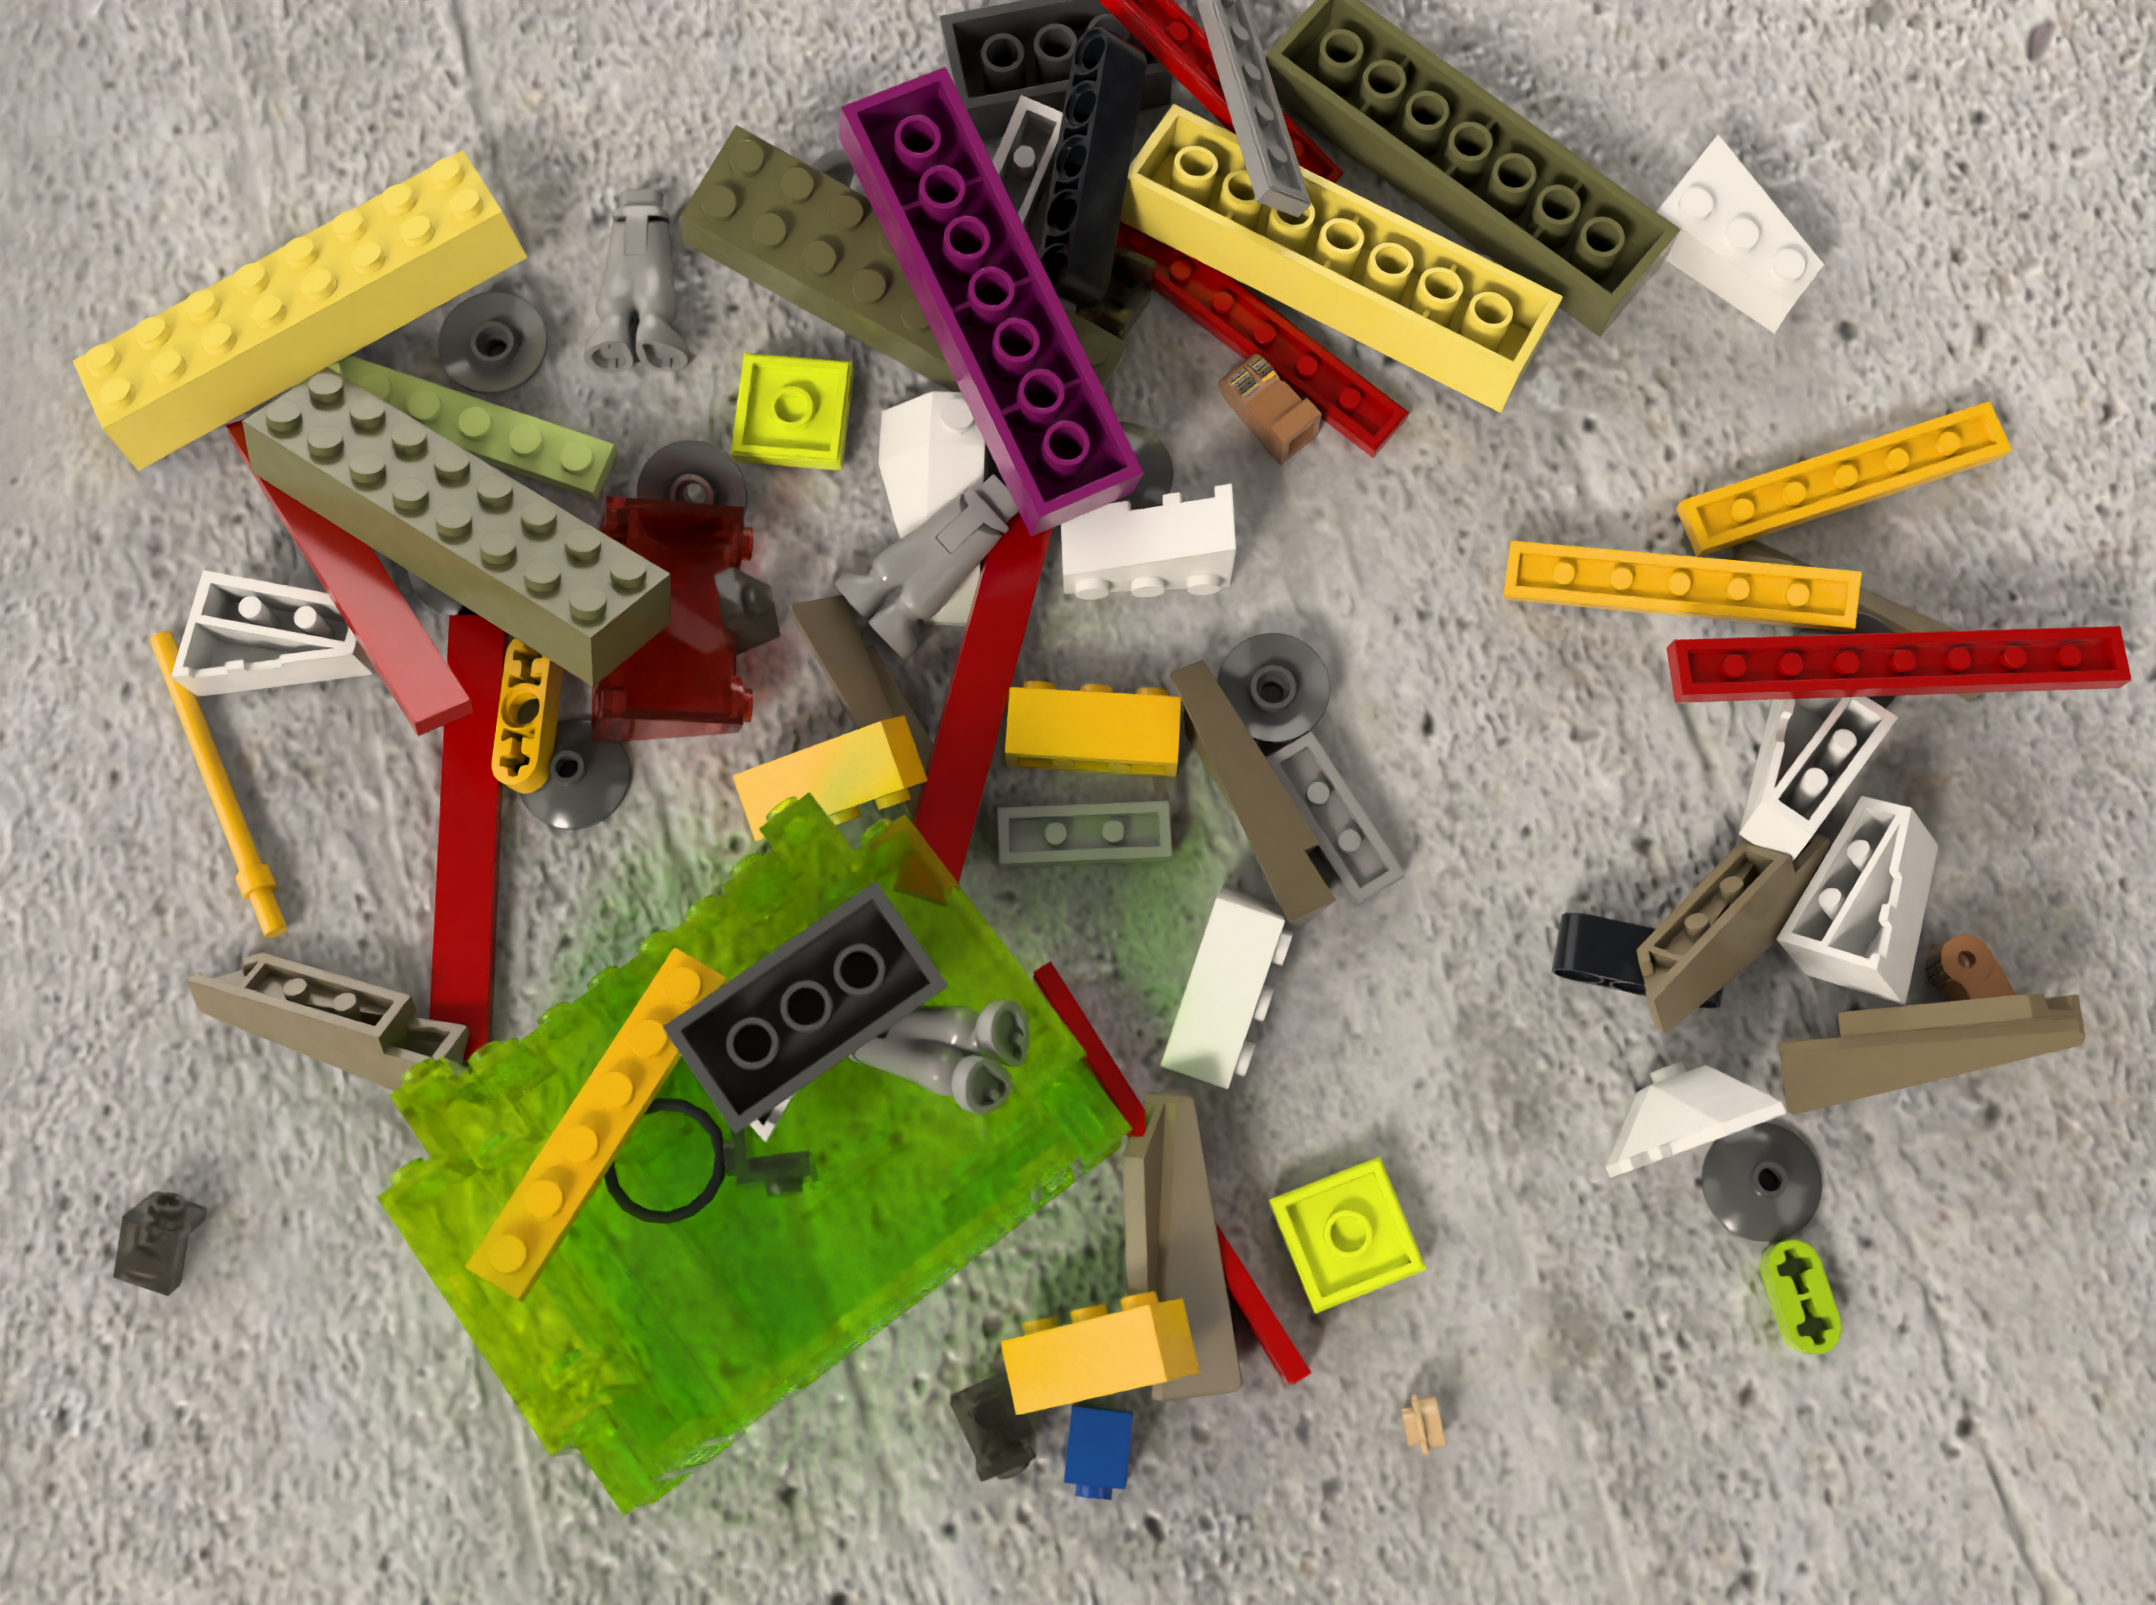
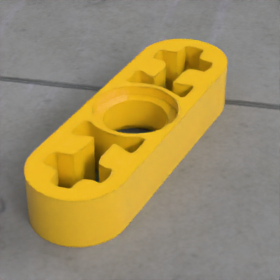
M514 638L509 644L505 655L492 756V771L496 779L518 793L527 794L540 789L546 783L551 773L550 763L554 754L564 668L543 655L542 658H537V651ZM534 659L532 662V667L530 668L527 665L528 660ZM535 680L540 683L539 686L535 685ZM530 699H538L540 708L537 716L527 724H519L517 717L520 707ZM518 737L523 738L522 743L517 741ZM525 756L529 757V764L521 766L518 774L515 773V765L524 763Z

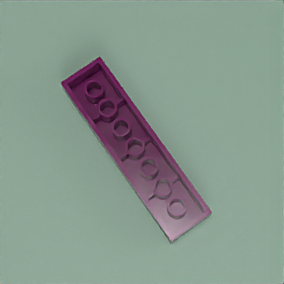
M940 68L841 106L838 138L1030 536H1035L1132 494L1144 472L947 68Z

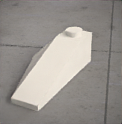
M932 391L882 411L878 463L899 539L917 529L948 503L964 494V490L969 485L976 491L988 479L989 449L961 392ZM983 560L965 578L948 602L935 616L922 619L923 625L966 626Z
M1684 1061L1650 1073L1654 1084L1636 1093L1606 1164V1170L1609 1177L1612 1178L1787 1113L1782 1101L1712 1067L1704 1065L1688 1071Z

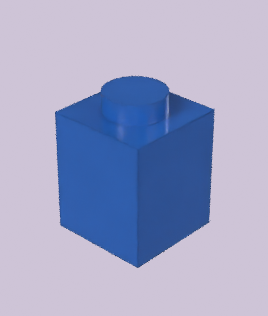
M1072 1405L1064 1483L1076 1484L1075 1496L1112 1500L1113 1489L1126 1490L1133 1412Z

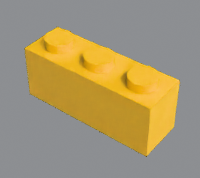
M1028 681L1023 683V688H1009L1005 743L1007 768L1176 778L1181 697L1170 696L1169 691L1155 687L1139 688L1136 690V694L1113 693L1111 687L1101 684L1082 685L1079 687V691L1056 690L1057 686L1046 681Z
M905 715L876 722L732 775L755 841L777 835L780 845L813 834L809 823L824 817L829 828L859 818L862 815L858 805L875 800L878 810L910 800L912 798L908 788L928 781Z
M1156 1291L1120 1299L1122 1311L1109 1315L1106 1303L1071 1311L1073 1324L1061 1327L1059 1326L1057 1316L1023 1323L1024 1336L1000 1341L1016 1415L1200 1373L1183 1298L1159 1302Z

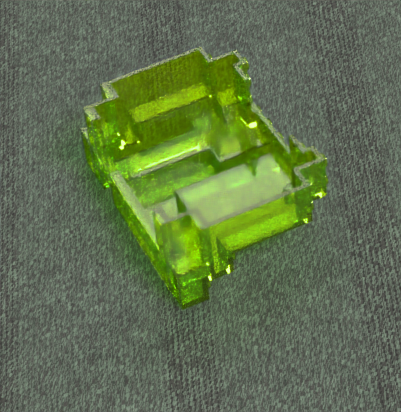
M810 792L799 800L796 796H792L781 801L766 815L768 822L759 828L771 850L763 856L760 852H755L739 861L729 872L731 879L721 885L726 891L717 898L712 894L696 902L686 912L687 920L670 933L666 930H661L649 936L637 947L636 951L639 955L620 969L617 965H613L599 972L588 982V992L571 1004L568 1001H563L548 1009L538 1018L537 1023L539 1027L523 1039L519 1040L518 1037H513L505 1042L495 1040L486 1044L469 1058L468 1063L471 1066L469 1068L443 1056L438 1060L427 1058L407 1070L401 1077L403 1085L389 1094V1097L431 1158L427 1161H424L423 1158H417L399 1168L389 1178L392 1186L376 1198L550 1457L581 1453L623 1516L650 1508L747 1434L745 1431L747 1427L788 1396H796L1126 1145L1132 1135L1130 1125L1088 1071L1087 1053L905 813L895 821L887 817L872 825L860 837L862 845L853 850ZM877 882L948 984L946 989L923 1005L964 1006L980 1014L982 1009L992 1001L1005 999L1017 1002L1027 1013L1030 1033L1026 1060L1021 1067L1001 1064L1012 1077L1010 1079L1012 1092L1006 1102L999 1108L985 1115L962 1110L954 1097L933 1093L903 1077L864 1063L853 1062L847 1057L796 1092L769 1141L765 1142L750 1125L736 1134L733 1132L681 1056L654 1100L658 1098L686 1100L705 1110L721 1129L728 1153L725 1179L709 1204L693 1217L671 1224L643 1222L620 1208L608 1192L603 1177L523 1303L465 1268L674 947L722 974L729 982L856 894ZM660 1110L644 1115L616 1157L614 1167L619 1185L631 1201L648 1210L671 1211L687 1206L703 1193L713 1175L715 1153L709 1134L697 1120L682 1112Z

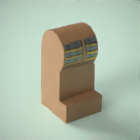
M1252 354L1218 382L1219 389L1227 404L1280 465L1317 437L1322 413L1308 398L1302 400L1285 381L1282 382L1271 365L1258 354Z
M1965 934L1954 936L1932 950L1926 959L1925 971L1928 980L1935 988L1944 992L1949 1001L2016 995L1990 949L1982 940L1975 936Z

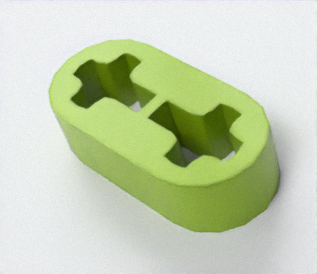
M1784 1240L1770 1245L1762 1254L1760 1272L1785 1344L1793 1351L1804 1355L1824 1354L1834 1349L1841 1338L1842 1323L1826 1273L1816 1250L1808 1243L1800 1240ZM1786 1250L1791 1259L1801 1258L1804 1264V1270L1796 1273V1280L1801 1292L1799 1294L1791 1276H1780L1778 1273L1777 1265L1785 1262L1784 1251ZM1800 1301H1804L1807 1313L1811 1318H1821L1823 1321L1824 1329L1816 1332L1817 1343L1815 1344L1811 1336H1800L1798 1333L1797 1325L1805 1322V1314Z

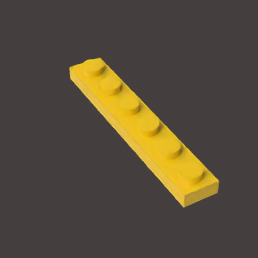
M1988 401L1681 500L1676 510L1696 557H1702L2003 459L2012 451V448L1991 402Z
M1510 540L1503 596L1505 600L1853 633L1856 626L1862 572Z
M674 947L466 1264V1269L522 1303L524 1302L681 1058V1054L662 1027L728 983L725 976Z

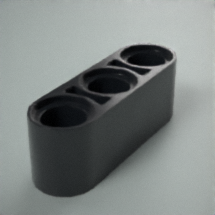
M1564 913L1561 916L1552 973L1565 979L1646 997L1645 983L1636 950L1656 929L1584 913ZM1723 987L1698 1008H1719Z

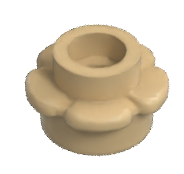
M1412 1394V1407L1401 1409L1408 1446L1420 1444L1423 1455L1428 1456V1449L1446 1446L1437 1400L1435 1396L1417 1399V1395Z

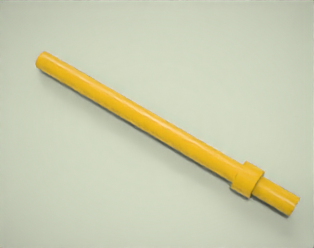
M168 631L157 633L150 638V642L239 869V873L235 878L243 899L251 900L265 938L280 936L288 928L274 895V891L278 886L271 868L268 864H262L198 698L171 678L179 652L173 634Z

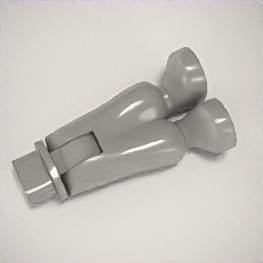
M626 189L621 192L620 208L615 209L612 213L613 224L606 268L596 303V313L602 323L585 341L584 360L589 366L602 372H624L631 368L634 348L630 325L631 322L639 318L636 332V353L639 360L647 368L655 371H678L688 363V346L668 326L677 316V299L672 276L669 214L663 209V193L656 189Z
M993 474L976 491L969 485L964 490V494L948 503L917 529L880 552L875 558L873 569L869 574L860 575L848 572L843 574L834 584L850 604L866 619H869L879 610L887 594L891 593L895 588L902 589L895 601L879 611L868 623L904 660H907L917 648V640L912 628L914 622L918 619L931 618L944 607L965 578L1001 539L1002 535L999 531L1006 534L1010 530L1006 523L1019 511L1007 487Z
M1005 999L992 1001L982 1009L980 1014L964 1006L921 1005L848 1057L853 1062L864 1063L903 1077L933 1093L954 1097L962 1110L985 1115L999 1108L1006 1102L1012 1092V1077L1001 1064L1021 1067L1025 1062L1029 1049L1030 1030L1028 1017L1020 1004Z

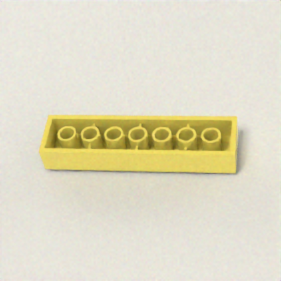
M1175 104L1171 106L1129 166L1121 222L1500 413L1503 411L1543 341L1563 296L1301 166L1299 167L1311 205L1299 217L1256 202L1237 135Z
M464 150L449 158L437 161L427 170L401 184L387 188L382 194L364 204L339 214L334 220L314 231L289 241L284 247L264 258L241 267L236 273L214 285L194 292L186 300L164 312L144 319L136 327L114 339L94 346L86 354L73 360V363L102 429L139 471L528 257L499 205Z

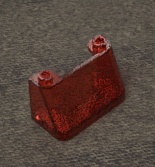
M606 496L597 530L670 573L671 623L592 687V741L628 742L739 733L743 722L750 723L753 712L752 689L743 688L742 678L736 676L737 574L742 560L750 561L753 552V528L744 527V507Z

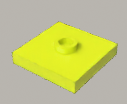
M744 353L730 453L731 458L735 462L842 471L854 376L853 362Z
M1380 1156L1268 1201L1313 1314L1427 1270Z

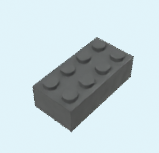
M1020 0L940 16L947 69L981 140L1004 136L1021 95L1063 113L1075 46L1080 37L1092 27H1102L1144 52L1146 56V72L1139 110L1171 104L1172 74L1099 0Z
M874 882L662 1028L736 1134L948 987V984L877 882Z

